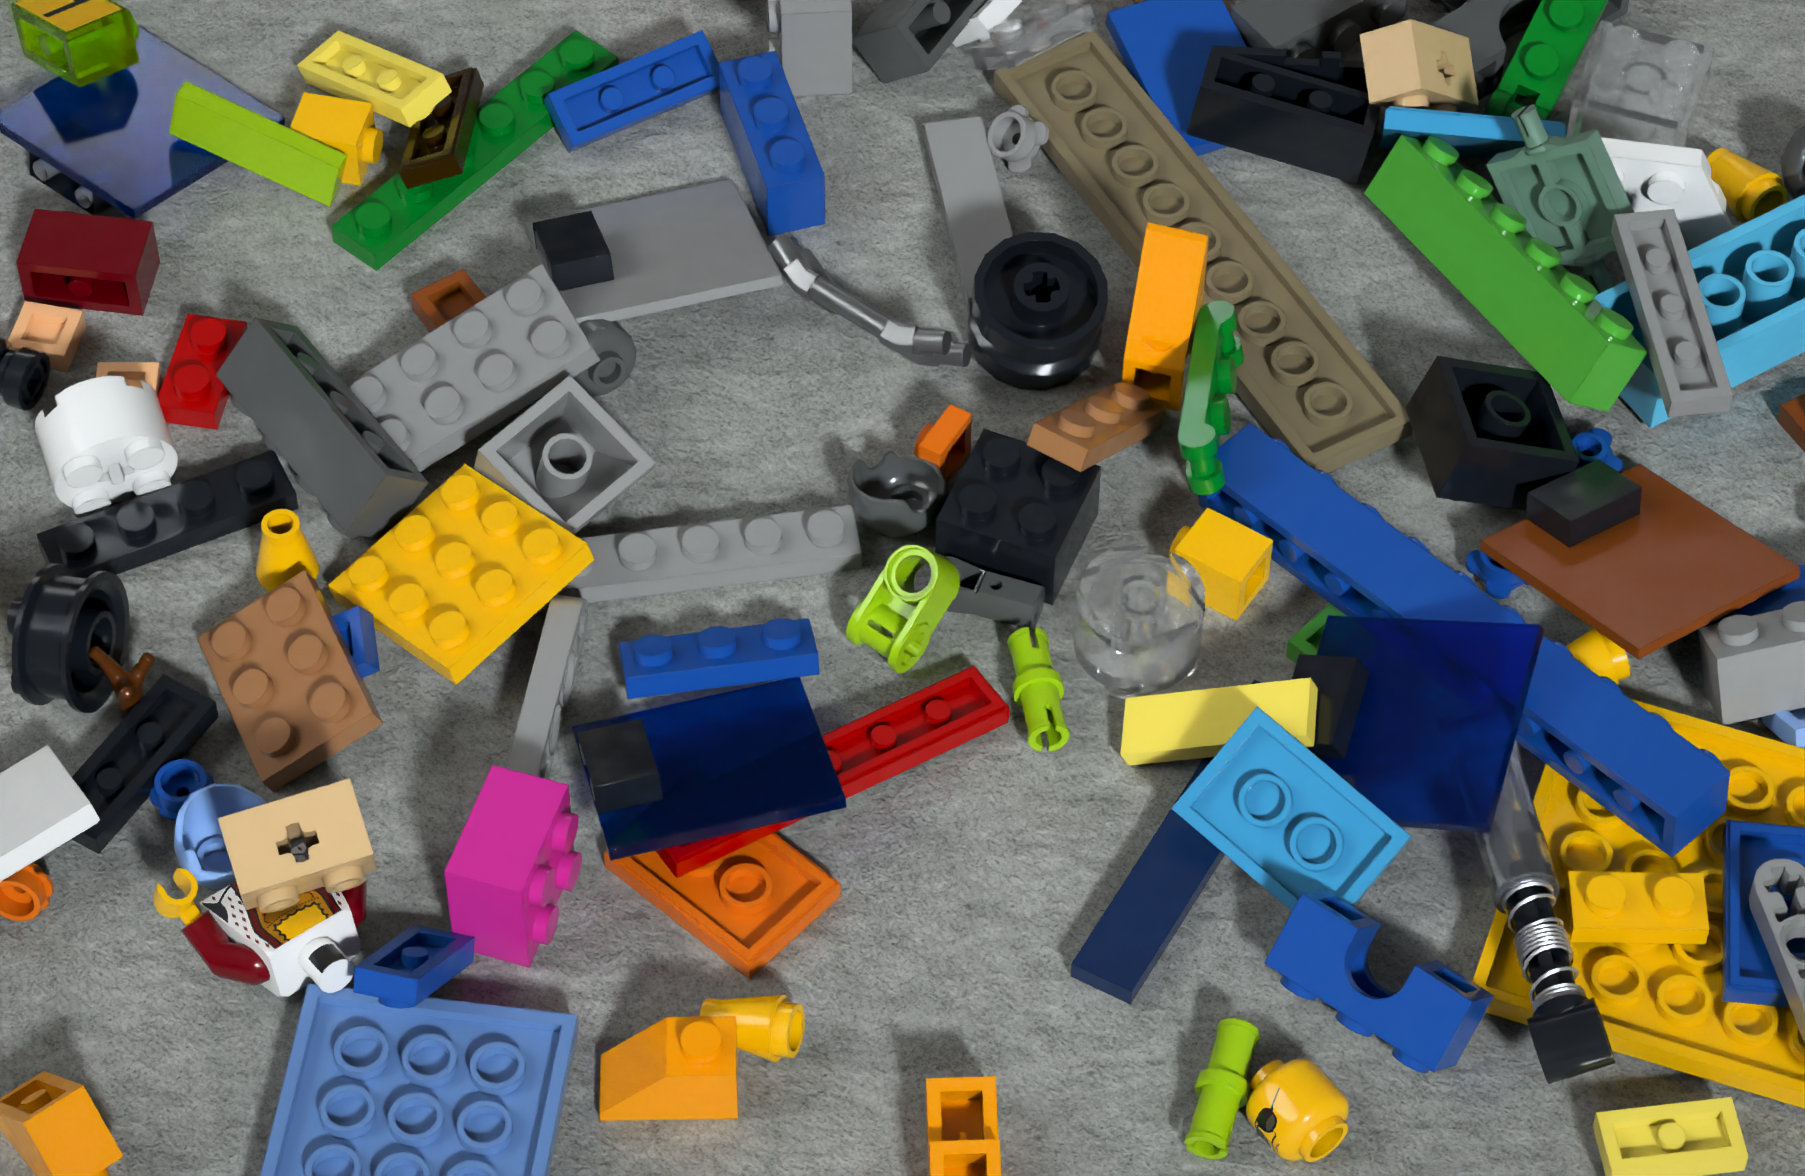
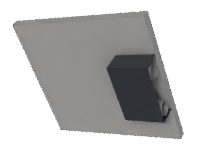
M733 179L525 222L526 233L539 263L543 264L578 323L594 319H605L613 322L783 285L782 274Z

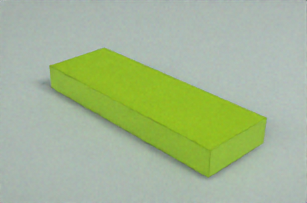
M185 81L176 93L169 134L328 207L332 205L339 194L347 160L345 153L190 82Z

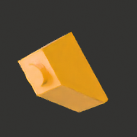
M736 1016L666 1017L602 1053L600 1058V1121L738 1119Z
M43 1071L0 1098V1130L36 1176H108L109 1171L107 1167L124 1157L82 1084Z

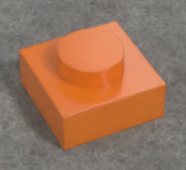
M950 404L935 424L929 422L923 427L916 440L914 455L938 465L947 484L971 453L972 413Z

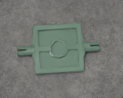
M1533 104L1529 107L1524 106L1512 113L1511 117L1516 123L1525 146L1497 153L1486 164L1504 205L1513 208L1527 220L1525 229L1534 238L1547 242L1562 255L1560 264L1580 267L1585 279L1596 288L1598 294L1616 286L1603 260V257L1609 252L1617 251L1611 233L1614 214L1634 213V210L1597 129L1567 137L1549 136L1539 118L1536 106Z

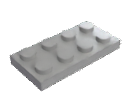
M540 264L346 385L418 471L421 472L546 395L569 375L575 377L599 362L600 359L543 264Z

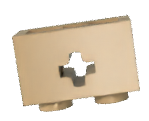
M1413 19L1359 34L1370 104L1384 108L1394 106L1458 112L1479 106L1468 37Z
M350 778L218 818L245 911L259 907L261 913L280 911L297 904L300 901L298 894L324 886L328 893L349 890L366 881L365 874L377 871L374 853ZM303 839L308 849L309 859L296 863L295 857L291 853L290 843Z

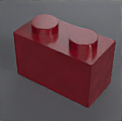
M34 209L16 264L25 301L143 316L160 264V258L152 221L135 220L127 217L116 218L80 214L71 211Z

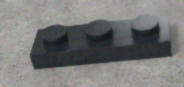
M163 674L72 776L100 818L97 824L75 836L72 840L99 854L148 799L150 790L154 787V779L158 770L171 761L182 759L217 720L219 716L216 702Z

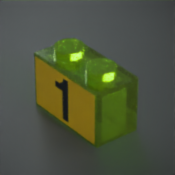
M19 0L10 4L24 57L79 88L140 62L135 44L139 37L136 21L128 9L111 0Z

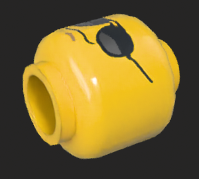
M1306 1058L1294 1059L1285 1064L1282 1060H1274L1262 1067L1251 1080L1250 1086L1253 1092L1246 1105L1247 1119L1279 1157L1287 1161L1304 1159L1309 1163L1316 1162L1331 1153L1345 1138L1348 1132V1124L1346 1123L1349 1114L1348 1099L1315 1062Z

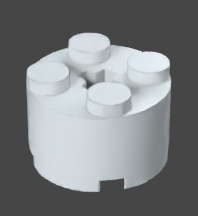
M111 375L88 379L74 384L55 396L57 407L46 417L42 409L36 417L35 432L56 496L62 503L72 507L76 517L79 519L108 509L113 504L138 498L172 486L170 478L177 467V453L156 391L150 384L141 381L142 388L127 386L124 376Z

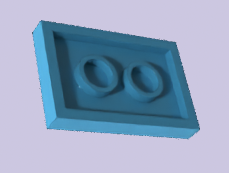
M1258 706L1171 808L1291 911H1293L1302 893L1327 889L1350 905L1355 906L1413 838Z

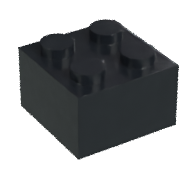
M1437 356L1405 407L1436 498L1527 511L1528 492L1574 471L1579 463L1551 385L1537 371Z
M983 429L936 519L935 553L944 557H955L985 571L1045 587L1044 603L1053 605L1098 515L1101 466L1093 465L1079 472L1028 446L1027 442Z

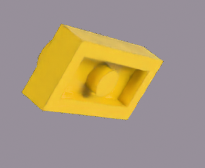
M1568 871L1565 891L1570 942L1706 944L1709 933V921L1703 873Z

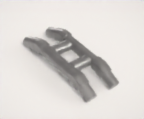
M788 235L778 237L769 245V251L782 268V275L790 287L800 296L807 300H813L819 307L829 313L835 312L877 337L882 345L900 353L901 356L915 364L938 367L940 364L967 367L971 359V346L969 343L951 341V334L947 330L920 328L916 325L901 324L836 285L812 251L808 248L799 251Z

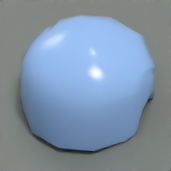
M213 783L192 792L178 812L174 831V849L181 868L191 872L196 878L198 885L211 890H222L236 882L218 818L263 805L267 802L259 795L239 784Z

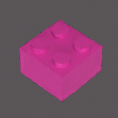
M496 765L491 766L444 871L451 930L453 933L475 937L474 953L530 968L539 944L548 945L551 942L559 917V907L556 905L563 890H573L582 862L581 853L574 851L579 818L577 814L571 813L568 784Z

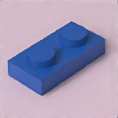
M413 924L355 966L353 992L378 997L380 1004L390 1008L403 1009L414 1007L473 963L475 937Z

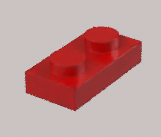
M187 314L158 394V400L167 423L218 429L230 392L216 374L247 330L246 321Z

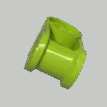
M905 545L897 549L888 558L886 566L868 595L852 613L846 628V638L856 646L866 644L888 659V666L898 674L905 673L923 655L932 633L958 594L960 574L956 565L949 558L919 545ZM929 564L931 568L930 581L923 590L916 593L914 589L916 572L922 566ZM884 628L890 631L893 634V637L887 634L884 631Z

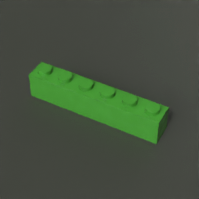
M1401 134L1364 194L1568 403L1608 412L1648 354V351L1631 335L1634 329L1633 325L1617 312L1604 308L1595 299L1598 294L1596 288L1584 278L1568 272L1559 263L1562 259L1559 251L1547 242L1534 238L1525 229L1527 220L1520 213L1507 205L1498 203L1490 195L1493 190L1492 185L1480 175L1464 169L1456 161L1459 153L1455 148L1434 136H1429L1424 141Z

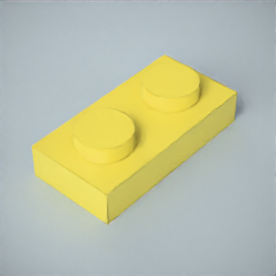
M1732 1097L1596 1112L1593 1123V1130L1605 1176H1703L1745 1170L1749 1157Z

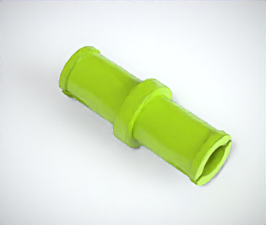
M1024 627L1012 633L1007 640L1016 676L1012 683V693L1016 704L1023 709L1028 732V744L1032 749L1041 752L1043 744L1040 733L1044 732L1047 751L1050 752L1063 747L1068 742L1070 736L1061 704V699L1064 695V683L1059 672L1053 668L1047 633L1043 629L1035 627L1033 633L1036 646L1033 647L1029 627Z
M1225 1018L1218 1022L1217 1034L1207 1069L1200 1071L1195 1082V1092L1199 1097L1184 1144H1186L1188 1151L1201 1158L1219 1160L1227 1156L1229 1151L1228 1144L1238 1109L1247 1104L1251 1092V1086L1247 1082V1077L1261 1034H1258L1259 1029L1256 1026L1237 1018Z

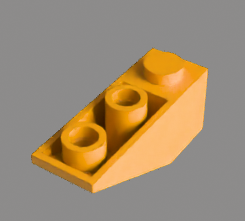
M1148 222L1145 230L1123 358L1122 382L1141 387L1149 393V400L1170 410L1180 412L1184 401L1197 316L1200 308L1203 307L1209 236L1181 228H1172Z

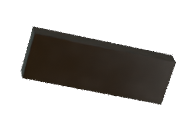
M471 67L444 75L452 92L434 107L430 115L411 126L399 170L407 189L463 173L484 87L477 68Z

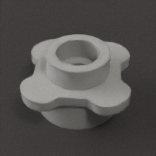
M1015 105L1007 112L997 116L989 128L987 140L991 154L1005 159L1008 162L1010 171L1022 174L1030 168L1031 158L1037 154L1040 146L1047 142L1049 128L1046 123L1041 121L1035 122L1031 119L1026 107Z

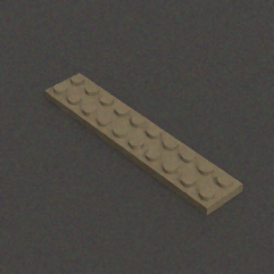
M1095 30L994 71V88L1011 108L1015 105H1022L1028 109L1031 119L1035 122L1041 121L1047 124L1049 138L1041 147L1138 269L1148 222L1172 228H1181L1209 236L1203 306L1217 300L1227 301L1234 306L1238 326L1233 334L1241 339L1244 353L1243 363L1236 368V393L1271 437L1282 440L1295 456L1313 469L1329 473L1412 435L1413 429L1405 407Z

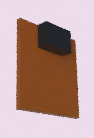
M1599 459L1528 492L1526 519L1482 539L1480 551L1637 659L1799 579L1801 567L1642 464L1619 473Z

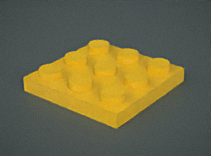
M464 464L328 584V587L336 602L348 610L359 605L373 614L374 628L457 685L595 559L588 543L467 464Z

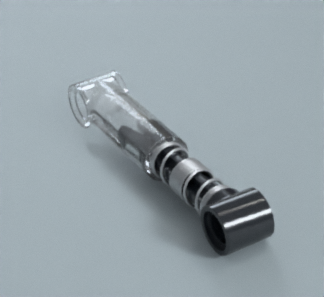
M1500 701L1439 721L1442 737L1467 807L1494 905L1501 913L1509 915L1507 919L1508 927L1512 933L1516 934L1513 942L1520 967L1522 968V975L1527 982L1532 984L1529 996L1534 1013L1533 1017L1527 1018V1022L1548 1084L1615 1064L1613 1051L1594 997L1587 998L1585 990L1575 983L1579 971L1575 967H1570L1569 964L1573 958L1572 947L1570 946L1567 931L1563 928L1564 922L1559 918H1555L1552 908L1560 894V884L1544 833L1540 827L1521 765L1523 763L1503 702Z

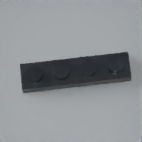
M270 450L36 535L40 551L47 565L51 563L64 564L74 572L75 576L88 578L97 571H108L117 575L261 523L263 517L275 509L294 511L299 508L296 492L275 451Z

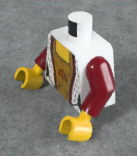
M304 842L291 849L296 863L309 859L308 849ZM183 868L175 869L173 879L186 897L182 899L171 898L159 883L156 885L153 894V904L157 912L170 919L180 918L185 927L181 932L210 971L219 978L253 986L261 984L278 997H288L313 981L322 991L335 993L348 985L354 975V964L350 959L357 956L362 948L356 928L366 918V881L357 887L336 893H328L324 886L298 894L300 901L297 904L272 913H261L259 907L245 911L237 882H234L199 902L202 914L194 903L198 891L197 880L191 872Z

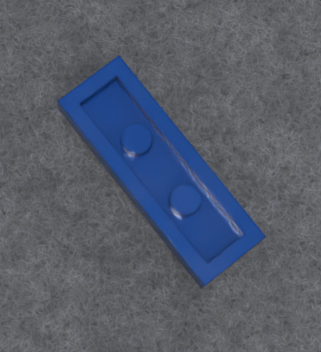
M703 30L548 93L543 101L568 153L720 90L719 62Z
M777 618L765 624L735 628L715 626L696 633L673 636L654 634L643 636L634 641L618 642L620 665L627 699L820 674L818 650L809 618L797 620Z

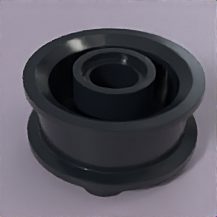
M51 563L36 573L23 597H16L12 601L7 615V628L10 635L13 636L11 687L15 694H20L27 703L33 705H45L55 698L66 700L73 710L80 713H93L104 705L114 689L104 671L88 655V651L91 647L98 646L123 668L129 639L130 614L125 587L116 574L108 571H97L88 578L77 577L68 566Z

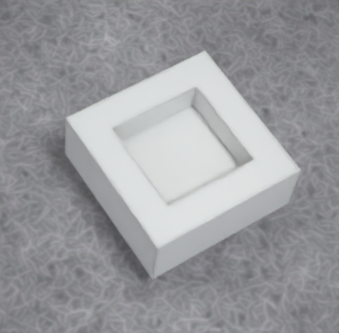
M987 0L979 11L969 19L970 22L952 42L953 45L959 47L978 39L982 44H986L996 39L1009 27L1010 23L1006 18L1022 0Z

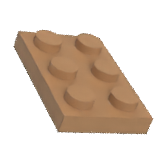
M305 570L197 637L261 782L273 793L383 724L317 582Z

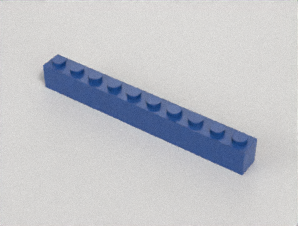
M1249 423L1219 446L1217 458L1222 462L1226 482L1224 487L1216 493L1198 495V503L1202 508L1206 510L1208 507L1272 539L1271 559L1670 857L1673 858L1726 812L1730 771L1723 766L1722 762L1713 753L1705 749H1698L1676 733L1662 716L1646 711L1624 695L1614 681L1605 676L1595 674L1577 661L1563 644L1558 641L1548 640L1526 624L1516 610L1506 605H1500L1478 589L1468 575L1449 568L1430 554L1421 541L1414 537L1405 536L1387 523L1373 506L1367 503H1360L1339 488L1332 477L1326 472L1315 470L1299 459L1282 440L1276 437H1269Z

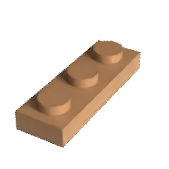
M1124 382L1113 383L1034 422L1027 445L1082 472L1159 431L1168 408L1149 400V393L1141 387Z

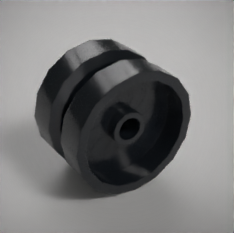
M1026 232L1004 239L986 253L974 277L972 301L968 316V342L977 362L996 380L1022 390L1047 391L1071 383L1088 369L1099 347L1102 324L1108 305L1107 279L1098 260L1078 242L1056 233Z

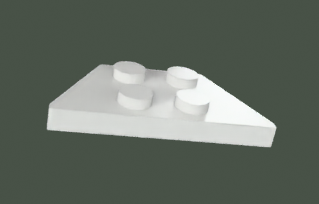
M1601 137L1634 213L1674 209L1687 249L1697 247L1739 226L1738 224L1732 225L1727 215L1726 198L1720 185L1711 178V166L1702 149Z

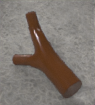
M93 646L89 649L88 655L99 665L109 679L117 698L121 720H123L143 698V682L155 658L152 654L145 652L133 669L126 671L98 646Z

